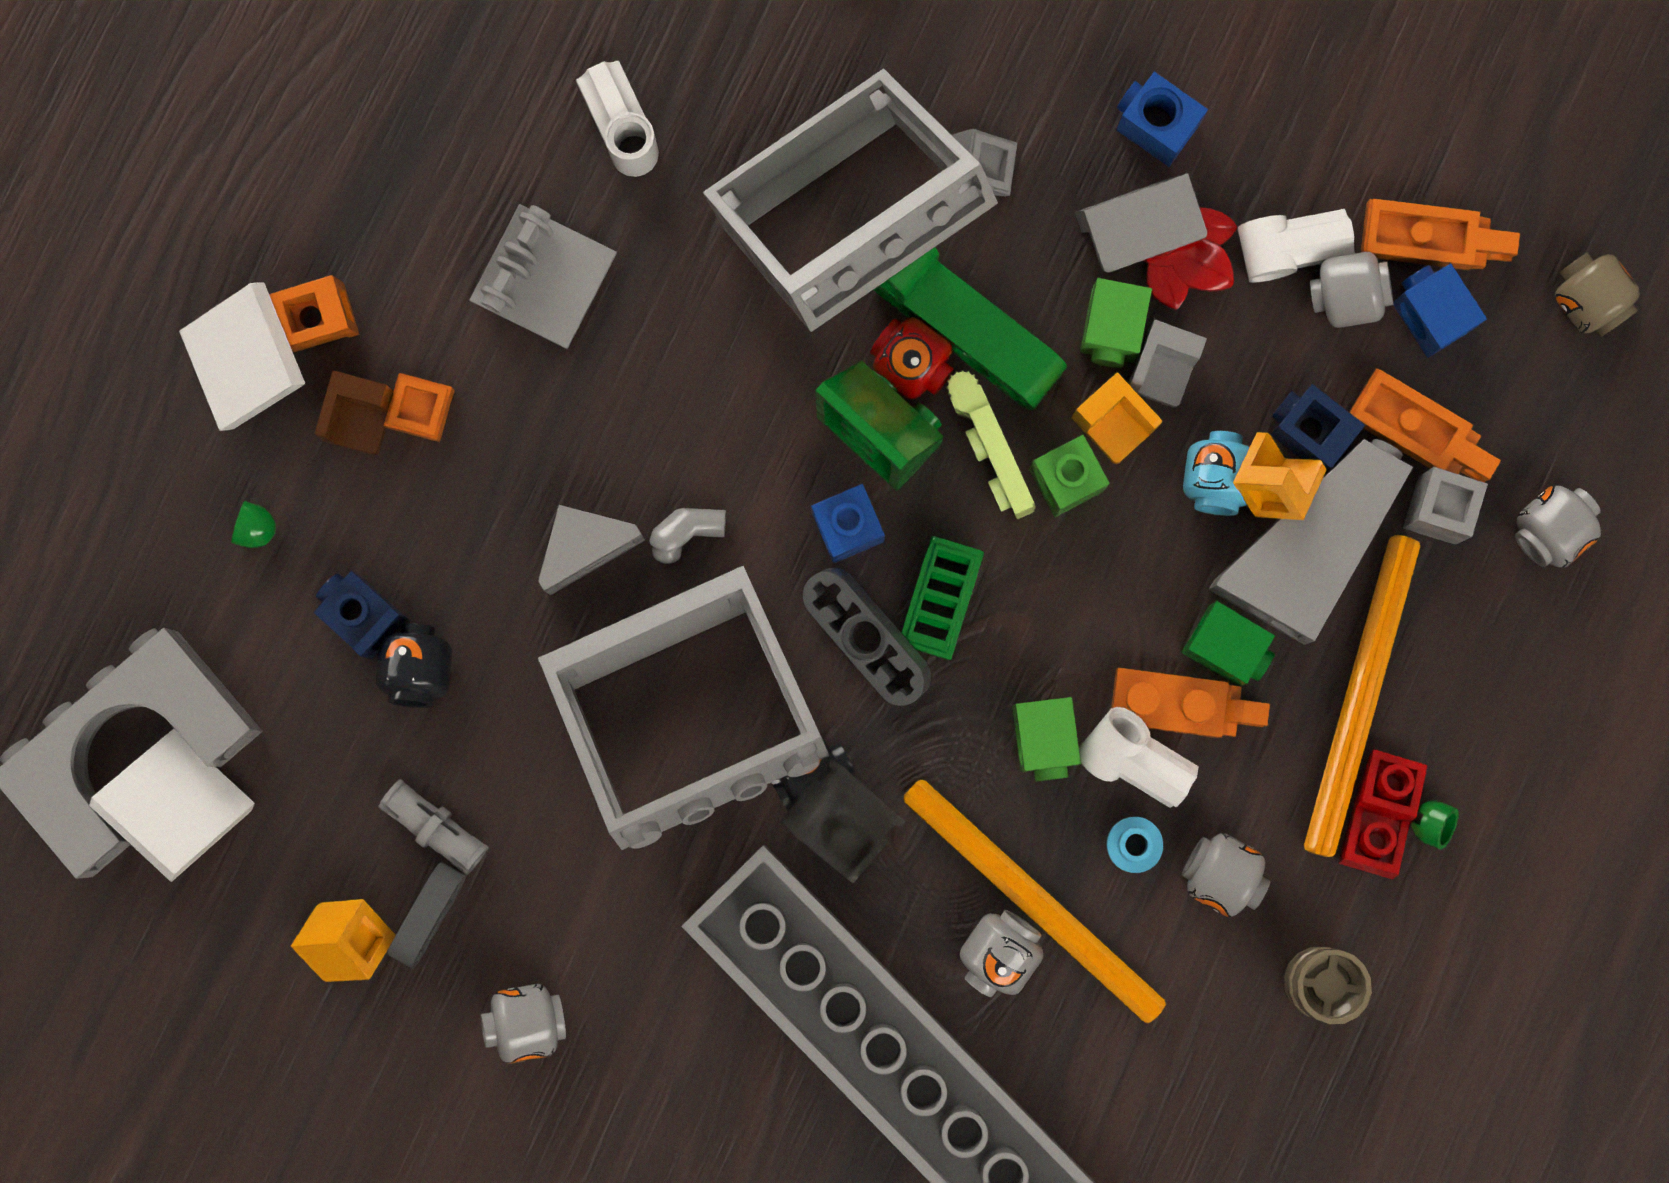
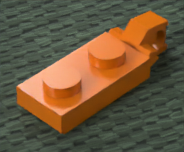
M1369 199L1366 203L1361 252H1371L1378 259L1438 267H1445L1451 263L1454 269H1484L1486 267V260L1511 262L1512 258L1518 255L1520 233L1490 229L1491 219L1480 217L1479 211Z
M1376 369L1372 373L1349 413L1365 424L1364 430L1430 469L1436 467L1455 474L1461 472L1474 480L1485 483V481L1490 480L1501 462L1500 459L1476 446L1481 435L1471 429L1473 424L1380 369Z
M1116 668L1111 708L1121 707L1134 712L1144 721L1148 729L1222 738V736L1236 737L1237 724L1256 727L1268 726L1270 704L1240 700L1242 687L1229 685V682Z

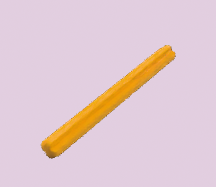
M1394 535L1388 540L1304 843L1305 850L1316 855L1333 857L1336 854L1420 550V542L1411 537Z
M918 780L906 792L903 798L904 802L1133 1013L1145 1023H1150L1158 1017L1166 1006L1165 999L927 781Z

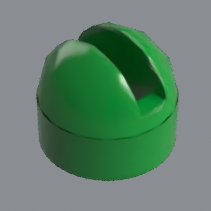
M244 501L234 527L231 543L246 548H258L269 543L275 534L276 525L270 512L260 505Z
M1439 801L1424 802L1418 808V812L1424 814L1421 822L1411 821V828L1420 841L1442 850L1447 846L1454 834L1459 811L1457 808Z

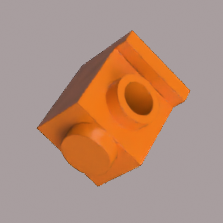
M333 275L269 294L293 352L343 337L350 338L360 335L344 282ZM312 309H318L321 313L320 323L315 327L308 328L304 321L306 313Z

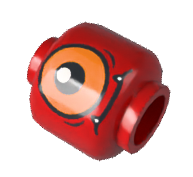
M910 317L903 322L897 318L893 319L880 334L870 350V354L875 357L873 363L874 371L885 377L897 392L907 399L918 398L926 390L936 395L954 372V368L947 363L952 353L951 342L918 317Z

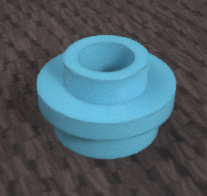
M1128 817L1117 822L1110 830L1106 844L1107 852L1111 861L1121 870L1130 873L1145 872L1154 867L1162 855V835L1159 829L1149 820L1141 817ZM1133 834L1142 836L1146 844L1145 850L1138 856L1129 854L1125 847L1127 838Z

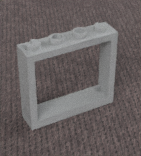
M884 68L703 191L704 196L726 233L810 332L998 204L981 164ZM883 86L886 93L883 94L878 88ZM894 125H897L942 170L938 175L792 275L784 269L748 227L752 222Z
M744 566L538 658L608 832L621 850L628 847L642 848L656 842L662 836L663 831L678 824L691 825L699 823L710 817L715 811L714 808L734 799L737 801L752 799L764 792L767 784L786 775L798 777L807 774L819 765L820 759L829 756ZM743 613H747L801 734L625 814L575 689Z

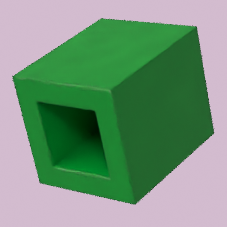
M1216 601L1208 606L1181 653L1234 685L1242 686L1247 684L1250 678L1258 682L1267 671L1275 656V653L1268 649L1275 635Z

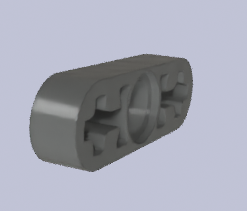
M827 568L813 575L806 582L803 589V602L808 612L887 702L898 706L909 705L928 690L931 682V672L927 662L848 572L840 568ZM821 583L826 587L834 583L839 586L841 592L838 593L836 598L846 611L855 605L861 611L848 618L841 626L837 619L846 613L835 602L827 606L822 602L821 597L824 595L825 590ZM858 622H870L878 628L881 642L877 650L865 651L855 643L853 631ZM893 647L897 654L888 660L899 671L905 670L907 667L912 670L915 676L911 678L910 685L914 690L907 685L901 689L894 685L892 681L897 677V673L888 661L879 668L873 662L885 655Z

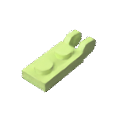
M962 370L959 373L956 371V374L954 376L951 375V379L947 381L949 383L946 387L949 390L948 395L951 396L950 400L957 415L972 420L975 426L965 431L978 461L989 457L997 474V478L988 481L1001 512L1012 507L1017 520L1035 512L1036 506L986 395L981 385L978 384L979 380L975 379V374L971 375L969 371L964 372Z

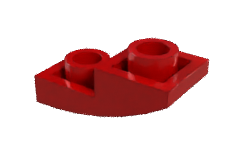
M1375 749L1371 751L1351 813L1339 864L1392 880L1399 875L1409 825L1417 817L1428 765Z

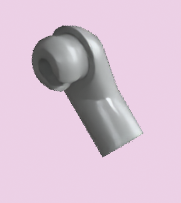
M676 509L657 525L651 533L649 542L653 546V557L661 563H674L681 557L682 546L693 536L725 537L726 510Z

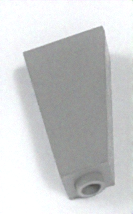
M1365 439L1362 440L1325 473L1304 520L1277 519L1212 582L1208 590L1304 645L1314 642L1413 467L1401 460L1403 454L1394 446L1378 439H1373L1371 443Z

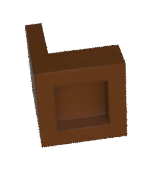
M332 370L315 435L325 443L377 455L380 452L386 431L384 423L393 390L383 383Z

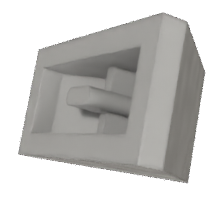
M559 505L538 582L542 589L551 596L642 543L645 539L635 524Z

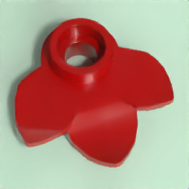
M1200 208L1207 229L1206 238L1143 260L1148 264L1146 284L1148 288H1152L1151 294L1163 305L1177 310L1185 300L1189 288L1214 292L1230 289L1233 286L1234 274L1232 264L1221 245L1231 238L1237 229V225L1222 212L1210 208Z

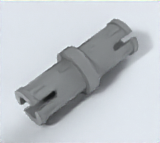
M401 779L389 789L378 806L379 809L386 812L393 819H396L417 836L415 839L416 843L424 849L430 846L437 853L448 859L466 876L477 866L489 848L450 818L452 815L450 811L443 806L439 809L436 808Z

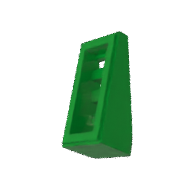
M931 536L901 632L917 651L951 661L984 551ZM936 557L968 566L966 574L962 575L934 566ZM929 579L960 587L959 597L927 588ZM923 600L955 609L952 619L920 610ZM916 622L947 630L948 633L945 641L915 632Z

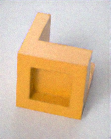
M1118 372L1081 404L1071 417L1114 464L1120 463L1162 423L1160 417Z
M1257 432L1233 484L1241 493L1255 517L1304 520L1326 473V467L1321 460L1285 458L1269 433Z
M364 899L322 902L314 908L291 947L323 981L370 980L396 935Z

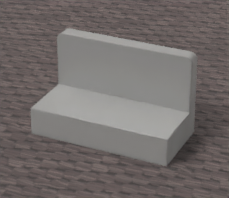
M1188 173L1165 179L1075 212L1081 232L1090 233L1101 269L1104 272L1118 270L1204 239L1207 236V229Z

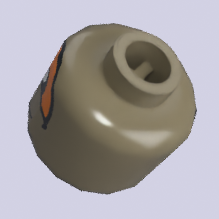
M1586 252L1559 272L1565 279V282L1557 288L1554 298L1580 333L1588 334L1596 331L1602 337L1638 311L1634 303L1640 296V289L1614 255H1602L1593 261Z

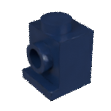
M1313 384L1301 397L1291 391L1271 416L1279 423L1271 433V436L1301 459L1321 460L1326 467V472L1334 466L1365 426V424ZM1310 422L1315 425L1318 431L1317 438L1311 439L1300 430L1301 423Z
M353 571L345 578L339 573L335 574L316 594V598L321 604L313 613L349 644L359 656L370 660L378 653L381 641L386 636L395 634L408 620L406 616L364 578ZM358 600L362 606L360 616L355 620L346 619L344 608L350 601Z

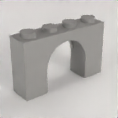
M163 627L159 632L156 628H153L142 634L129 647L132 655L115 668L113 665H109L96 673L87 682L86 687L89 691L73 705L71 702H65L55 708L43 720V724L46 726L44 730L31 741L24 738L16 742L0 756V761L3 764L0 766V789L76 879L94 877L131 845L89 806L91 797L96 792L89 779L87 767L88 753L94 736L107 720L127 709L147 707L162 715L207 767L219 768L263 732L178 631Z

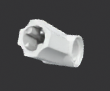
M619 60L615 62L604 61L588 68L581 77L576 79V83L605 142L613 165L619 172L627 176L637 177L645 175L657 163L659 150L653 127L645 117ZM639 136L646 140L643 148L638 152L630 154L619 150V145L627 137Z
M1345 209L1286 220V216L1283 215L1267 216L1248 221L1238 227L1248 279L1252 283L1279 279L1295 273L1297 268L1322 264L1324 260L1332 257L1355 254L1353 226Z
M1111 708L1079 747L1081 763L1095 777L1110 782L1120 777L1169 808L1172 806L1177 807L1185 799L1198 774L1199 766L1151 738L1150 731L1144 721L1126 708Z

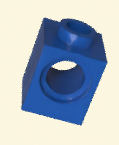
M1153 72L1144 86L1135 81L1119 102L1116 109L1123 114L1116 130L1170 167L1200 126L1208 109L1162 76ZM1149 107L1162 108L1168 113L1171 123L1163 127L1154 126L1146 120L1143 111Z
M1451 263L1436 273L1428 265L1408 277L1401 283L1405 292L1394 301L1393 305L1427 358L1471 332L1487 320Z
M863 484L811 505L813 518L833 564L884 543L885 534Z

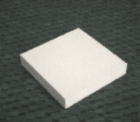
M264 282L248 284L179 331L219 431L235 429L305 385Z
M172 729L91 797L89 806L172 882L248 815L255 803L219 769L207 767L175 729Z

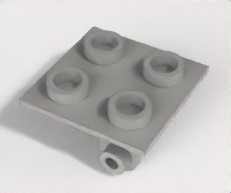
M519 204L477 284L470 302L568 349L617 252L549 219L551 215L537 206L531 205L529 209Z

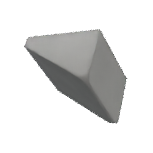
M976 129L953 134L952 136L981 164L994 195L1010 196L1017 142Z

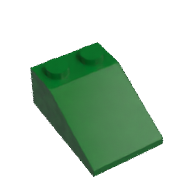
M863 361L823 381L815 390L817 418L896 492L942 444L944 436L938 431L942 425L940 420L920 402L914 407L909 405L885 377L877 374L874 369L872 370Z

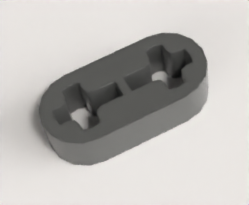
M443 862L437 865L391 943L388 956L411 969L418 964L462 889L466 875Z

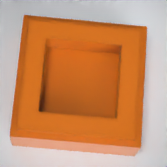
M399 373L384 426L388 429L440 442L455 390L451 386Z

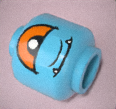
M1229 431L1210 432L1209 440L1198 441L1189 447L1183 491L1186 497L1195 502L1194 509L1208 514L1231 516L1237 515L1239 508L1247 505L1243 496L1233 484L1250 448L1242 444V435Z

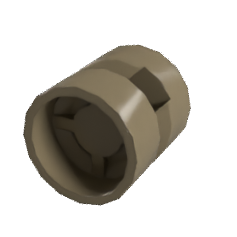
M1323 946L1310 947L1303 950L1290 961L1284 975L1285 993L1291 1005L1301 1014L1327 1024H1345L1358 1018L1368 1006L1372 994L1371 977L1365 965L1353 954L1339 949Z

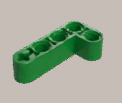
M935 247L873 289L874 292L907 318H920L948 339L952 344L953 354L1028 410L1033 411L1067 369V364L1050 347L938 261L939 252Z

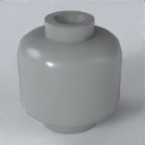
M1371 252L1328 258L1321 264L1320 279L1310 280L1314 312L1325 311L1328 322L1336 328L1377 322L1384 316L1385 306L1394 305L1388 262L1379 263L1378 258Z

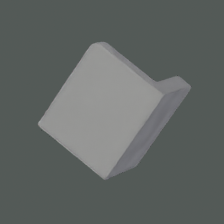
M1154 320L1147 331L1128 384L1139 396L1172 408L1178 407L1193 367L1201 357L1207 338Z
M1431 468L1418 477L1403 528L1451 544H1458L1471 538L1488 484L1440 468Z

